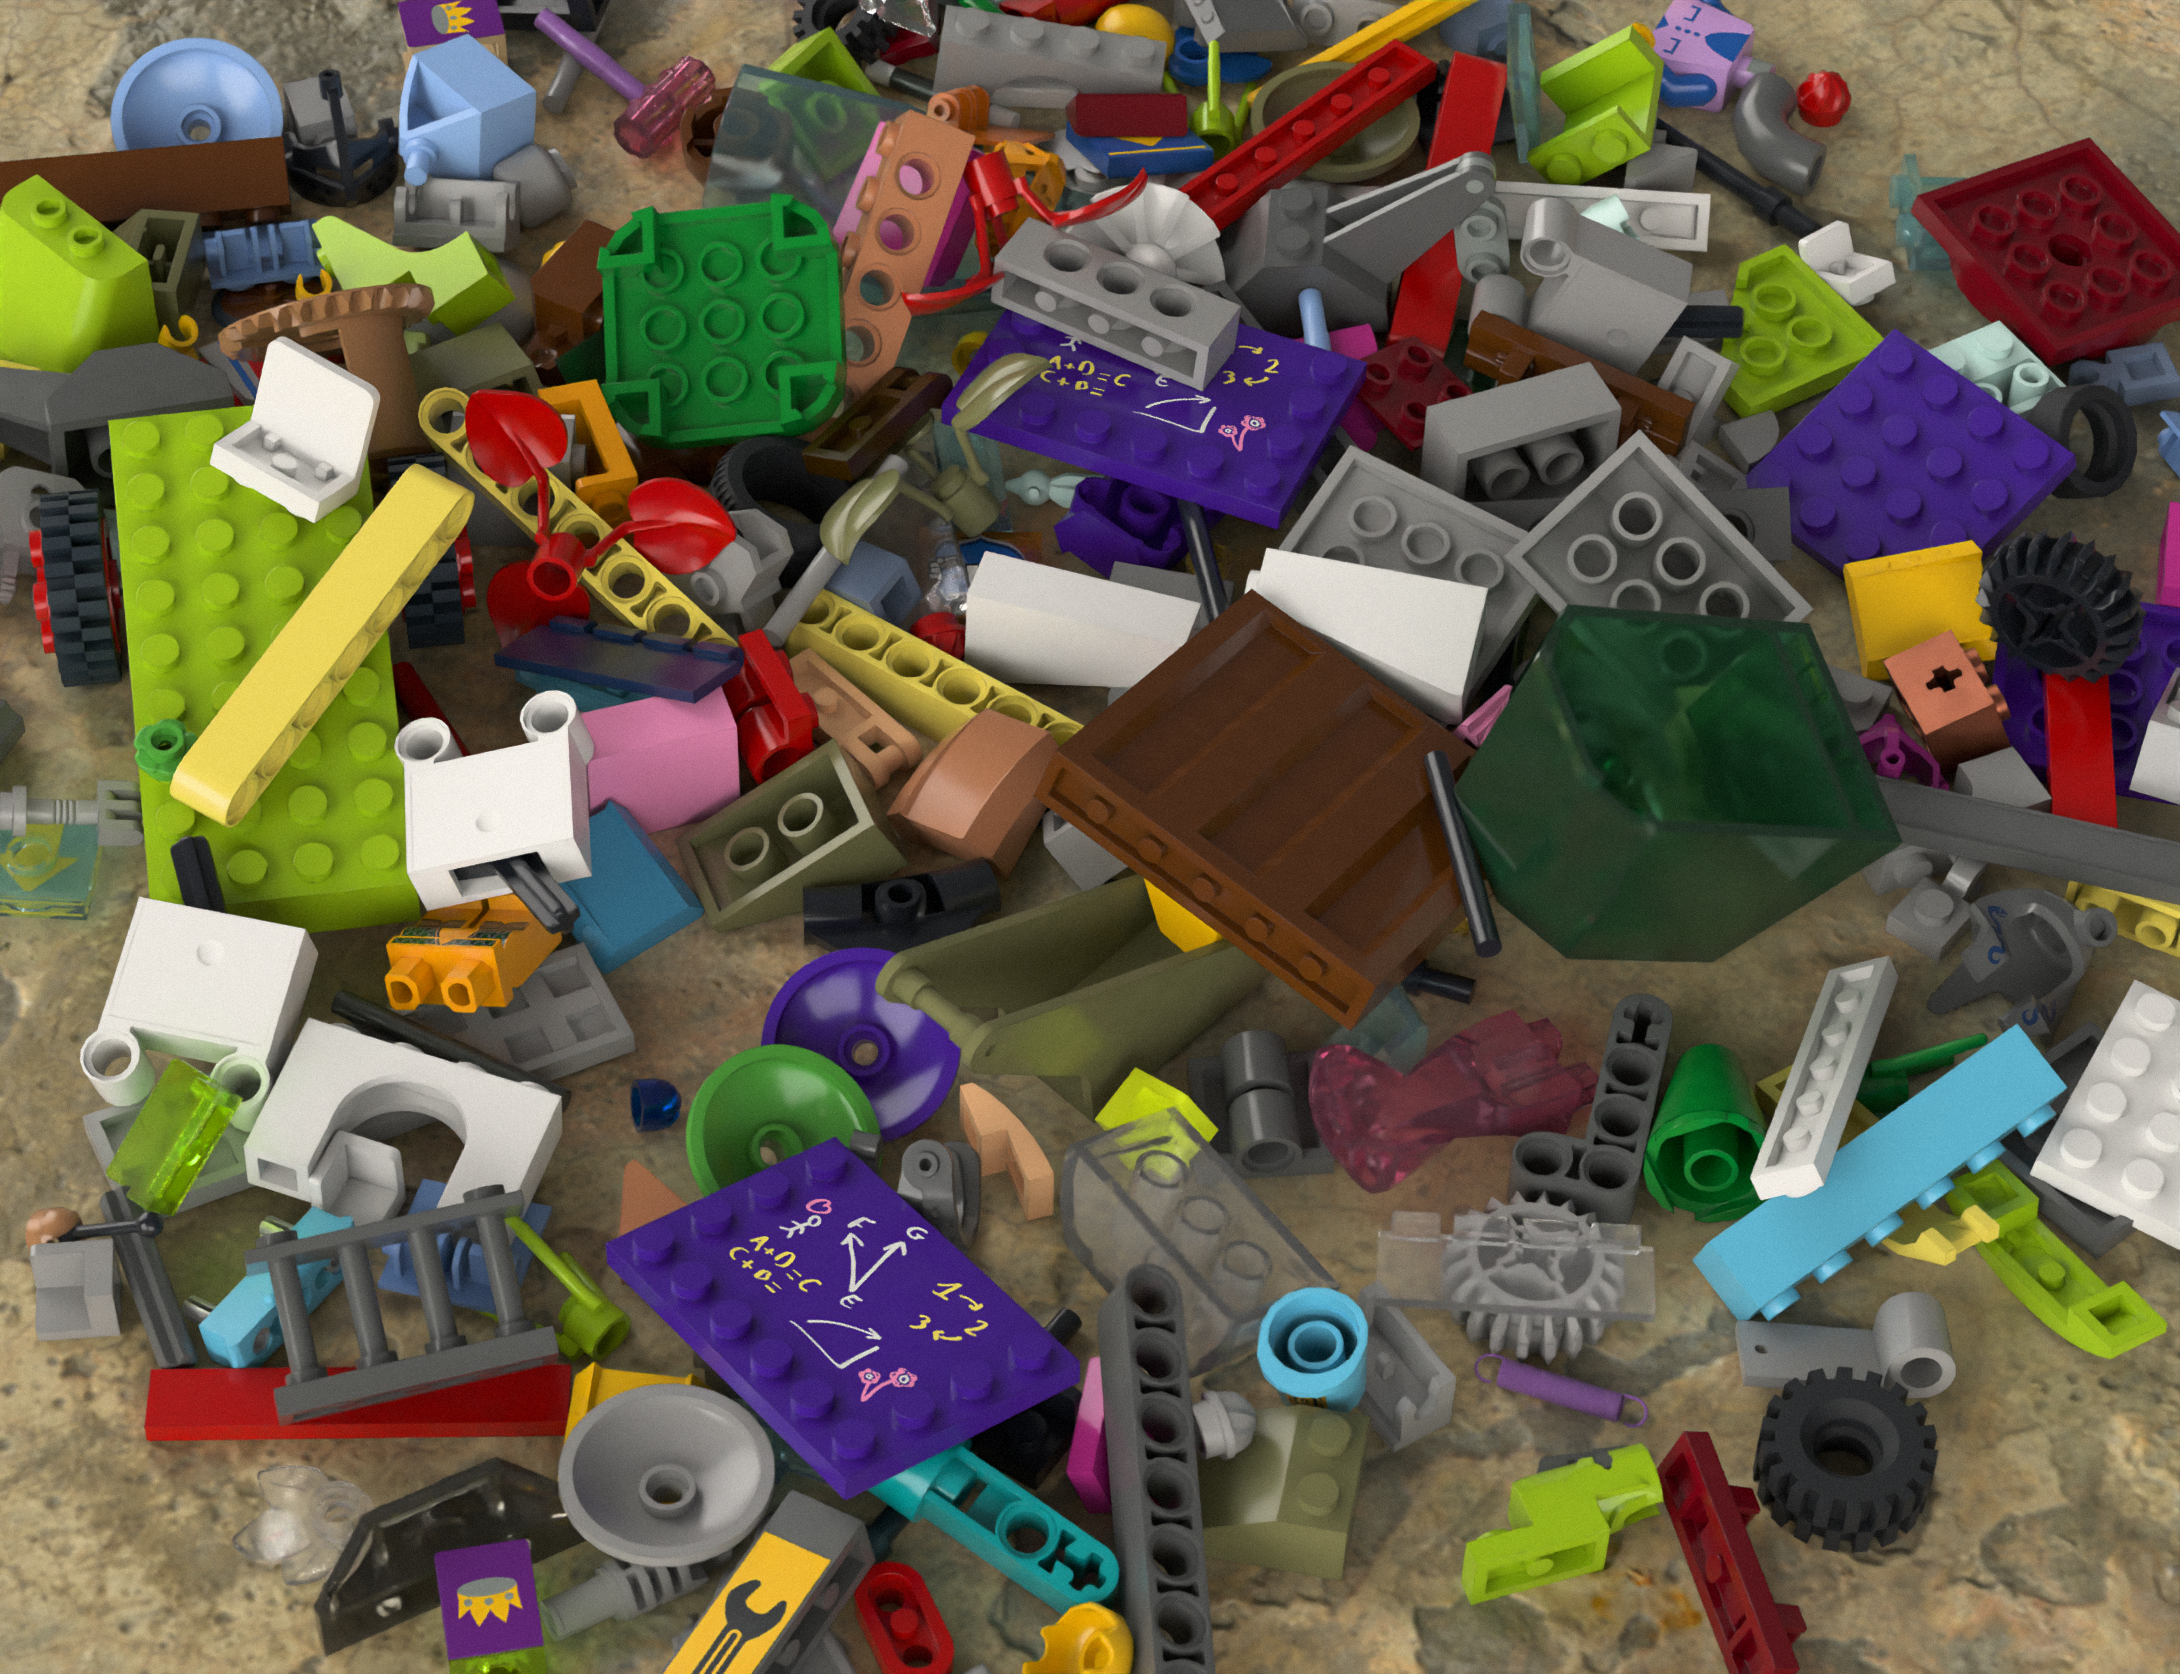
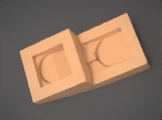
M973 1082L960 1085V1129L966 1143L971 1145L978 1153L981 1161V1177L1006 1171L1027 1221L1053 1215L1054 1172L1034 1137L1023 1123L989 1092Z

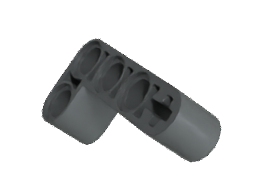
M1636 993L1624 997L1617 1003L1613 1012L1585 1139L1536 1131L1525 1134L1517 1140L1512 1151L1507 1187V1200L1509 1204L1517 1190L1526 1202H1537L1545 1191L1550 1204L1560 1207L1572 1198L1574 1208L1576 1209V1216L1595 1212L1598 1230H1612L1614 1233L1621 1231L1629 1224L1635 1208L1643 1171L1644 1151L1651 1134L1673 1023L1672 1011L1662 999L1651 994Z

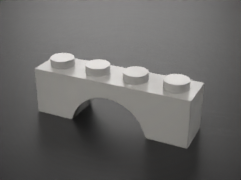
M946 5L933 92L942 93L969 85H978L987 91L990 98L998 88L1014 79L1026 76H1048L1075 86L1083 94L1160 93L1167 42L1147 39L1142 36H1128L1093 30L1083 26L1075 27L1040 21L1031 17H1016L982 11L977 8Z

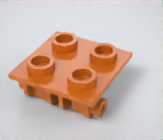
M969 85L938 93L928 103V117L976 136L973 145H983V153H992L995 146L1005 139L1023 144L1030 143L1034 146L1038 143L1055 139V133L988 125L990 98L987 91L978 85Z

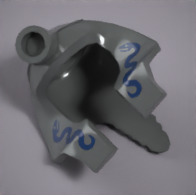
M2010 889L1983 896L1975 900L1968 909L1972 922L1973 944L1960 954L1963 961L1944 980V983L1940 984L1937 990L1930 995L1926 1002V1008L1936 1015L1946 1014L1951 1009L1957 1010L1960 1005L1966 1006L1969 1001L1975 1002L1979 997H1985L1988 993H2001L2014 1005L1998 1018V1024L2003 1033L2018 1024L2029 1039L2038 1035L2045 1046L2052 1045L2058 1026L2094 955L2095 947L2108 946L2115 939L2118 929L2116 918L2112 912L2105 908L2079 910L2071 901L2046 889Z

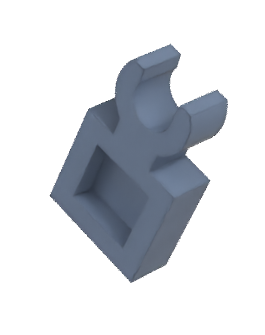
M2163 342L2106 351L2105 364L2084 360L2070 365L2068 379L2070 386L2105 385L2118 393L2127 406L2179 398L2180 376Z

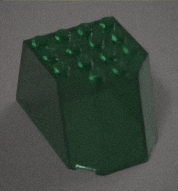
M1568 604L1558 614L1481 737L1453 789L1496 902L1567 959L1713 963L1903 843L1810 623Z

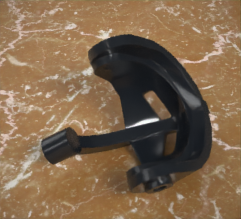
M333 69L324 70L318 74L320 96L323 100L328 101L335 140L308 146L298 143L295 132H283L281 136H283L289 185L302 198L315 204L328 207H346V209L355 208L357 205L370 202L382 195L395 181L399 171V129L394 127L393 118L387 117L377 120L378 133L370 138H347L340 98L343 96L341 73ZM369 159H372L373 165L363 174L354 178L353 171ZM316 166L340 173L342 180H335L318 174Z

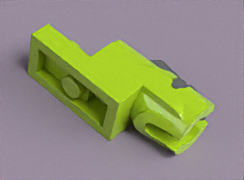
M1642 1443L1630 1446L1594 1449L1593 1452L1547 1456L1539 1461L1536 1474L1522 1477L1513 1482L1507 1513L1512 1530H1491L1476 1540L1466 1542L1461 1584L1470 1604H1477L1603 1570L1610 1534H1614L1642 1519L1661 1514L1657 1503L1663 1502V1493L1656 1466L1648 1449Z

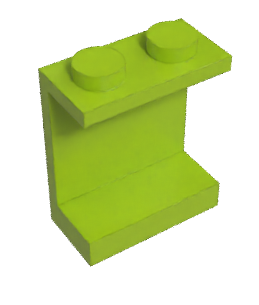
M1632 25L1542 72L1539 87L1566 115L1563 133L1527 151L1526 160L1549 184L1580 186L1651 149L1664 61Z

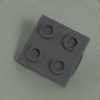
M1250 1030L1229 1038L1223 1044L1220 1056L1187 1058L1186 1076L1189 1098L1219 1129L1197 1157L1200 1182L1334 1173L1335 1152L1319 1050L1287 1052L1286 1042L1280 1035L1267 1030Z

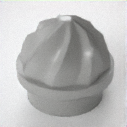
M1209 1390L1201 1394V1401L1192 1403L1195 1447L1203 1460L1218 1455L1224 1461L1232 1459L1252 1442L1253 1433L1257 1426V1414L1252 1405L1238 1393Z

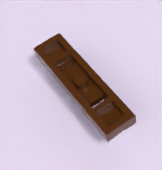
M1481 310L1471 324L1469 343L1463 365L1498 380L1497 387L1590 361L1622 408L1616 449H1619L1639 429L1665 455L1670 454L1675 458L1685 446L1696 403L1487 311Z

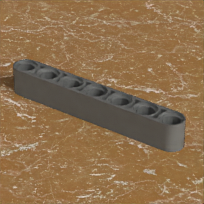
M1139 1264L1130 1269L1101 1303L1097 1313L1115 1556L1119 1566L1120 1615L1124 1618L1134 1639V1655L1130 1674H1216L1182 1294L1175 1278L1164 1268L1153 1264ZM1141 1368L1146 1370L1149 1375L1143 1372ZM1145 1431L1151 1434L1155 1441L1152 1438H1150ZM1149 1495L1155 1498L1162 1507L1154 1503ZM1154 1561L1162 1565L1168 1574L1161 1571ZM1160 1628L1169 1633L1174 1643L1163 1635Z

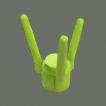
M1212 40L1208 45V101L1201 103L1191 115V120H1189L1187 115L1188 128L1214 150L1213 160L1224 158L1243 144V130L1250 112L1247 96L1250 92L1257 89L1255 82L1247 83L1235 117L1228 107L1220 102V45L1216 40ZM1163 71L1162 84L1165 93H1178L1171 74L1168 71Z
M519 1216L504 1219L522 1242L572 1293L564 1302L558 1314V1320L564 1325V1333L562 1334L554 1330L559 1351L572 1362L577 1361L584 1352L595 1360H601L609 1356L626 1338L632 1322L630 1316L606 1296L587 1271L568 1251L561 1252L558 1257ZM476 1310L479 1314L499 1323L496 1314ZM535 1322L536 1329L546 1327Z

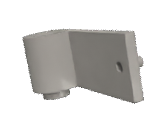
M1918 1291L1903 1292L1883 1303L1876 1315L1873 1330L1737 1320L1735 1326L1743 1386L1784 1389V1384L1796 1377L1805 1387L1809 1371L1823 1368L1826 1378L1834 1379L1837 1367H1853L1852 1379L1865 1381L1869 1370L1883 1375L1880 1387L1889 1391L1897 1382L1908 1390L1907 1398L1918 1399L1940 1394L1951 1385L1956 1376V1364L1945 1310L1939 1300L1930 1294Z

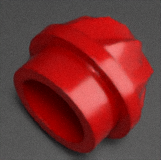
M1823 69L1819 73H1810L1806 81L1801 83L1796 90L1799 115L1809 125L1822 128L1834 126L1842 120L1843 115L1850 108L1851 94L1847 83L1837 72H1826Z
M950 612L933 613L920 618L910 627L911 635L964 662L966 627L959 624L955 614Z

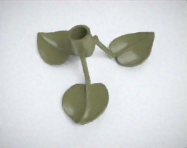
M1024 353L1008 354L991 363L962 392L956 402L960 412L953 417L951 424L970 469L962 470L958 465H953L941 473L914 447L934 424V415L929 410L906 431L905 436L900 441L894 443L871 464L869 470L864 475L858 477L860 481L844 493L827 511L820 525V539L828 552L841 563L848 565L851 554L859 539L886 510L899 492L937 512L945 522L951 520L966 537H974L986 530L997 519L1003 505L984 485L990 479V476L981 467L967 431L983 421L1020 387L1048 368H1053V365L1046 358ZM893 454L901 458L907 455L934 481L931 490L934 492L935 498L904 482L903 476L895 469L880 473L875 480H872V478L889 455Z

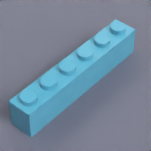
M2016 1024L1836 1151L1824 1186L1802 1197L1790 1198L1786 1195H1781L1768 1199L1709 1241L1692 1261L1737 1320L1750 1321L1759 1313H1762L1767 1321L1770 1322L1802 1298L1795 1289L1798 1285L1814 1275L1820 1285L1825 1283L1853 1261L1847 1252L1851 1247L1864 1238L1872 1248L1905 1224L1898 1215L1904 1209L1917 1202L1921 1209L1925 1211L1952 1191L1956 1186L1949 1178L1966 1165L1973 1174H1976L2006 1151L2000 1142L2003 1138L2016 1129L2023 1138H2026L2045 1125L2056 1115L2050 1104L2067 1089V1086L2020 1026Z

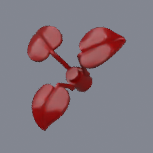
M1004 150L992 152L966 163L962 176L971 195L968 199L974 212L980 270L964 280L958 289L927 294L901 292L904 304L912 316L932 314L957 305L1005 278L1003 271L993 275L995 261H991L986 219L987 221H992L1001 251L1009 241L1002 216L1020 208L1016 197L1021 195L1047 225L1052 226L1053 229L1079 225L1116 213L1136 200L1147 186L1148 175L1145 168L1141 169L1128 186L1113 195L1076 210L1053 212L1030 189L1025 176L1015 179Z
M480 389L471 394L465 411V428L470 449L480 468L492 480L505 487H519L525 484L532 475L535 476L538 484V530L534 536V540L539 545L538 550L532 561H515L501 567L494 574L487 590L488 612L499 637L501 649L539 625L550 626L549 620L557 615L588 620L591 602L586 588L579 583L585 567L595 566L598 558L627 534L635 533L633 539L634 549L659 572L669 575L687 574L703 568L728 544L736 539L737 529L731 516L714 496L689 481L670 477L654 478L635 487L628 497V509L633 520L621 523L591 549H586L580 539L573 534L566 532L552 534L550 531V480L544 468L557 465L566 454L568 430L563 418L551 404L531 394Z

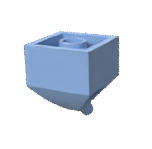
M469 33L412 55L401 95L398 151L406 164L404 178L413 186L423 185L427 180L428 174L435 178L494 181L493 169L497 163L534 143L537 91Z

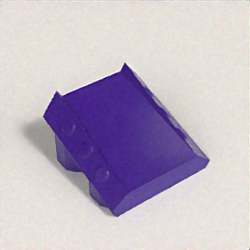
M1107 475L1103 478L1087 477L1078 483L1075 487L1069 511L1054 525V531L1062 554L1068 551L1108 580L1110 579L1115 561L1171 571L1189 552L1176 497ZM1203 506L1210 531L1227 513Z

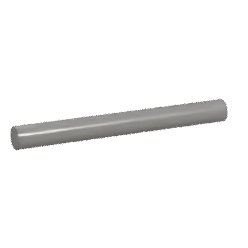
M891 454L880 466L872 480H875L880 473L890 469H895L904 476L908 471V465L901 457ZM824 545L764 627L763 632L770 644L778 647L784 644L840 566L841 562L833 557Z

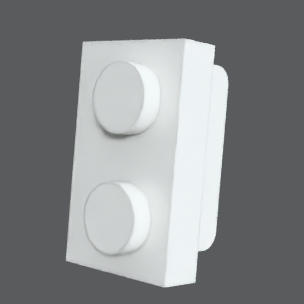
M278 337L269 343L251 420L214 444L210 465L230 475L239 484L253 488L283 505L292 514L316 523L354 497L358 492L380 403V394L373 385L287 337Z

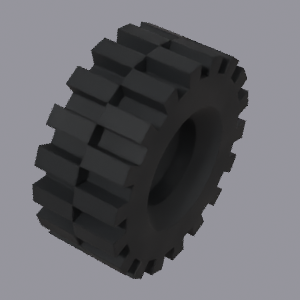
M1837 1367L1835 1378L1827 1379L1823 1368L1808 1372L1805 1387L1795 1377L1784 1384L1782 1398L1775 1394L1768 1403L1766 1416H1763L1753 1465V1481H1759L1757 1495L1762 1506L1774 1502L1771 1518L1781 1528L1790 1520L1796 1523L1794 1537L1806 1544L1811 1535L1815 1534L1824 1537L1822 1549L1834 1552L1838 1551L1840 1540L1851 1541L1853 1553L1867 1552L1872 1537H1876L1881 1547H1885L1895 1542L1898 1528L1907 1534L1915 1526L1918 1512L1922 1514L1925 1508L1938 1457V1450L1935 1449L1937 1434L1934 1424L1924 1426L1928 1412L1920 1401L1909 1407L1905 1404L1908 1390L1896 1382L1889 1391L1880 1387L1883 1376L1881 1374L1868 1370L1866 1380L1862 1381L1852 1379L1853 1367ZM1830 1450L1848 1451L1864 1459L1871 1467V1472L1854 1477L1842 1476L1825 1468L1818 1461L1817 1455Z

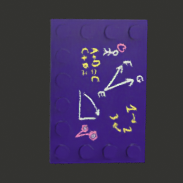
M1006 308L942 404L941 423L952 426L951 421L953 417L960 412L956 402L962 392L985 368L997 359L1012 353H1024L1043 357L1053 365V368H1048L1020 387L983 421L968 430V432L1278 530L1366 381L1367 362L1239 323L1235 350L1202 392Z
M836 1137L606 1242L607 1264L845 1501L1080 1382V1361Z

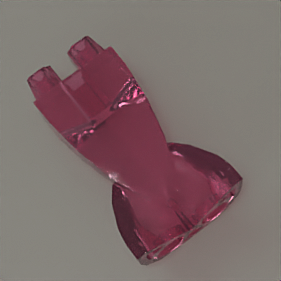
M1512 1009L1488 1017L1450 1037L1418 1062L1406 1076L1353 1046L1332 1044L1317 1049L1310 1072L1308 1098L1313 1124L1329 1152L1363 1190L1370 1194H1379L1390 1191L1438 1156L1455 1138L1505 1135L1523 1137L1525 1134L1536 1131L1561 1135L1567 1134L1573 1113L1593 1103L1599 1076L1586 1061L1583 1063L1576 1062L1565 1067L1557 1061L1563 1042L1559 1030L1547 1017L1524 1023Z

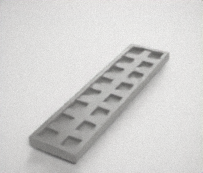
M584 942L551 953L522 985L512 988L514 998L506 1007L480 1006L475 1013L453 1012L447 1005L420 1004L415 1010L390 1009L548 1081L635 1051L634 1033ZM354 1022L347 1024L357 1029L363 1035L392 1044L397 1043ZM292 1043V1044H291V1048H290L288 1057H289V1055H290V1053H291V1051H292V1049H293L295 1043ZM212 1071L151 1092L140 1102L133 1105H113L83 1116L86 1134L111 1189L115 1190L125 1185L131 1186L135 1193L138 1194L144 1212L149 1210L155 1211L164 1219L257 1186L248 1183L244 1145L251 1132L235 1128L226 1119L214 1100L209 1087ZM247 1083L236 1090L232 1101L245 1102L250 1100L257 1094L261 1084ZM389 1112L364 1121L350 1133L380 1142L439 1120L418 1112Z

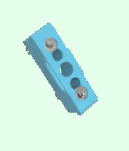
M313 1206L295 1226L269 1215L265 1217V1221L261 1222L259 1233L260 1236L280 1231L296 1230L298 1239L355 1227L351 1216L339 1218ZM339 1257L297 1266L308 1316L344 1279ZM269 1272L249 1277L246 1275L217 1306L195 1295L188 1297V1301L185 1300L182 1304L181 1312L183 1317L199 1324L198 1327L210 1360L226 1368H260L284 1342Z

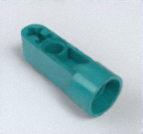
M970 1439L867 1490L913 1523H917L925 1518L1061 1615H1064L1070 1607L1087 1602H1096L1110 1610L1115 1603L1119 1566L1114 1554L1105 1545L971 1453L972 1441ZM975 1488L981 1494L966 1514H964L959 1509ZM1030 1528L1038 1531L1045 1538L1046 1544L1039 1551L1027 1554L1013 1549L1007 1539L1016 1530ZM1059 1550L1065 1551L1064 1564L1057 1560ZM1089 1572L1098 1576L1097 1587L1088 1584L1081 1592L1072 1587L1073 1577L1084 1579Z

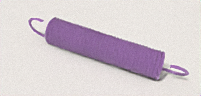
M1494 1353L1483 1354L1475 1362L1474 1371L1479 1380L1491 1383V1380L1481 1377L1478 1372V1364L1480 1360L1488 1356L1502 1359L1497 1377V1386L1511 1391L1514 1390V1392L1517 1391L1521 1394L1524 1393V1395L1531 1397L1534 1396V1398L1541 1399V1401L1544 1399V1401L1551 1402V1404L1561 1405L1564 1408H1571V1410L1574 1409V1411L1577 1410L1578 1412H1584V1414L1587 1413L1588 1415H1594V1417L1597 1416L1598 1418H1604V1420L1607 1419L1616 1423L1621 1416L1626 1398L1641 1403L1645 1413L1642 1421L1639 1423L1629 1424L1624 1422L1623 1425L1631 1428L1639 1427L1645 1423L1648 1417V1409L1643 1400L1628 1394L1623 1395L1619 1392L1616 1393V1391L1606 1390V1388L1596 1387L1593 1384H1586V1382L1579 1381V1379L1576 1381V1379L1569 1378V1376L1566 1377L1559 1375V1373L1556 1374V1372L1553 1373L1552 1371L1549 1372V1370L1546 1371V1369L1536 1368V1366L1526 1365V1363L1516 1362V1360L1513 1361V1359L1510 1360Z

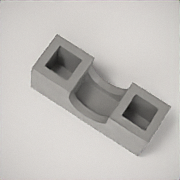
M2013 746L1958 764L1952 792L2049 813L2052 797ZM1842 830L1840 839L1841 846L1877 896L1900 888H1913L1924 876L1929 879L1947 873L1960 857L1954 854Z

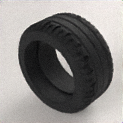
M788 436L755 437L738 443L726 452L717 465L708 492L723 505L727 512L758 509L787 529L794 553L780 574L779 582L782 589H792L823 547L820 539V525L825 514L844 493L860 480L857 478L854 481H843L837 478L808 473L801 452L811 444L809 441ZM756 501H771L784 504L803 513L815 524H801L785 520L770 513ZM736 528L737 534L744 538L742 532Z

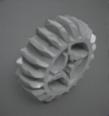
M1517 1190L1510 1200V1205L1506 1206L1491 1196L1484 1208V1213L1469 1209L1467 1217L1463 1219V1226L1454 1227L1453 1232L1448 1238L1446 1253L1442 1254L1440 1274L1443 1275L1441 1295L1443 1296V1303L1450 1305L1449 1313L1452 1317L1453 1325H1467L1466 1333L1470 1343L1486 1338L1489 1339V1348L1494 1354L1500 1353L1505 1348L1514 1350L1520 1363L1527 1358L1529 1353H1539L1547 1365H1549L1556 1356V1350L1559 1349L1575 1359L1578 1352L1582 1349V1343L1597 1346L1599 1339L1603 1336L1604 1328H1612V1324L1618 1317L1619 1302L1624 1299L1626 1282L1623 1280L1625 1263L1622 1258V1251L1614 1249L1613 1231L1598 1230L1595 1212L1576 1216V1209L1574 1208L1572 1198L1558 1207L1550 1204L1545 1191L1537 1202H1526ZM1497 1257L1500 1258L1501 1261L1495 1264V1270L1482 1274L1481 1269L1487 1263ZM1582 1280L1584 1287L1572 1297L1567 1298L1564 1293L1569 1292L1570 1284Z

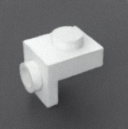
M1835 221L1802 238L1798 243L1801 259L1851 307L1871 302L1875 297V293L1896 283L1892 261L1854 252L1849 225L1846 222Z

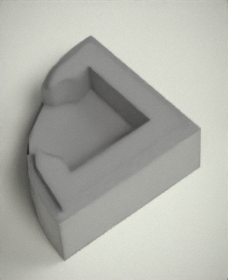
M1768 410L1720 425L1718 442L1745 475L1777 446L1779 436L1777 418L1772 410Z

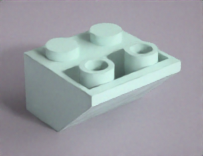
M2000 321L1928 350L1929 353L2023 419L2030 417L2032 409L2044 394L2058 387H2067Z

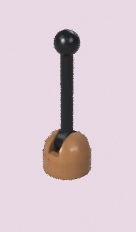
M64 1207L44 1208L36 1211L30 1217L26 1227V1242L30 1251L32 1245L54 1243L53 1239L57 1238L58 1242L86 1241L87 1238L139 1233L145 1238H154L162 1232L164 1221L159 1213L149 1210L141 1213L137 1219L83 1225L81 1216L77 1211Z

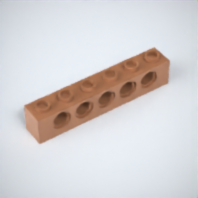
M912 109L897 117L895 122L888 120L884 125L875 149V153L882 156L876 176H867L856 201V209L863 211L856 232L848 231L839 248L843 266L845 331L855 333L863 343V355L858 362L847 358V380L843 398L844 408L841 415L895 366L912 318L910 311L904 304L901 292L920 294L976 138L972 134ZM903 165L913 167L920 174L922 189L919 195L907 192L901 185L899 173ZM883 220L891 221L900 228L903 242L899 250L890 249L882 242L879 230ZM863 276H871L881 284L883 299L879 306L871 305L863 299L860 293V281ZM831 417L815 431L794 438L812 443L839 417Z

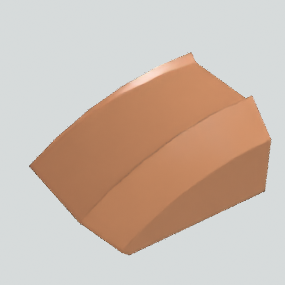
M986 708L949 733L930 752L900 791L886 817L900 838L920 846L923 844L931 846L966 861L983 857L990 865L994 875L1007 880L1047 809V806L1033 795L1056 749L1059 747L1051 732Z

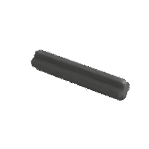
M120 1186L115 1190L104 1193L100 1198L99 1204L106 1222L137 1219L144 1212L140 1198L131 1186ZM139 1233L112 1235L111 1237L114 1239L117 1254L158 1366L161 1369L192 1368L197 1363L198 1356L155 1239L145 1238Z

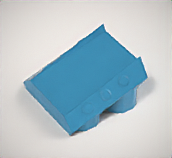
M611 800L608 801L604 810L589 818L592 876L558 883L580 908L581 916L573 923L575 929L571 931L572 935L576 938V944L584 942L595 964L604 974L610 973L702 917L705 911L702 903L627 808Z

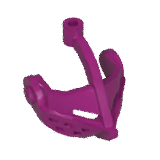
M1884 713L1883 718L1855 740L1838 749L1834 756L1825 762V764L1847 769L1866 763H1878L1877 774L1879 776L1898 780L1904 770L1908 773H1917L1920 776L1919 781L1924 786L1949 791V782H1946V779L1940 773V764L1928 751L1909 737L1895 720V715Z

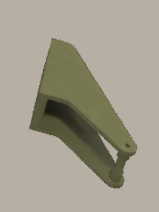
M1136 874L901 951L884 965L877 977L875 990L889 1003L907 1004L913 1010L921 1009L949 1032V1039L962 1050V1064L973 1073L1035 1075L1085 1117L1095 1123L1097 1115L1135 1067L1152 1075L1272 973L1227 939H1222L1184 953L1183 950L1160 932L1144 878ZM956 1006L997 1008L999 1018L984 1023L973 1013L965 1014Z

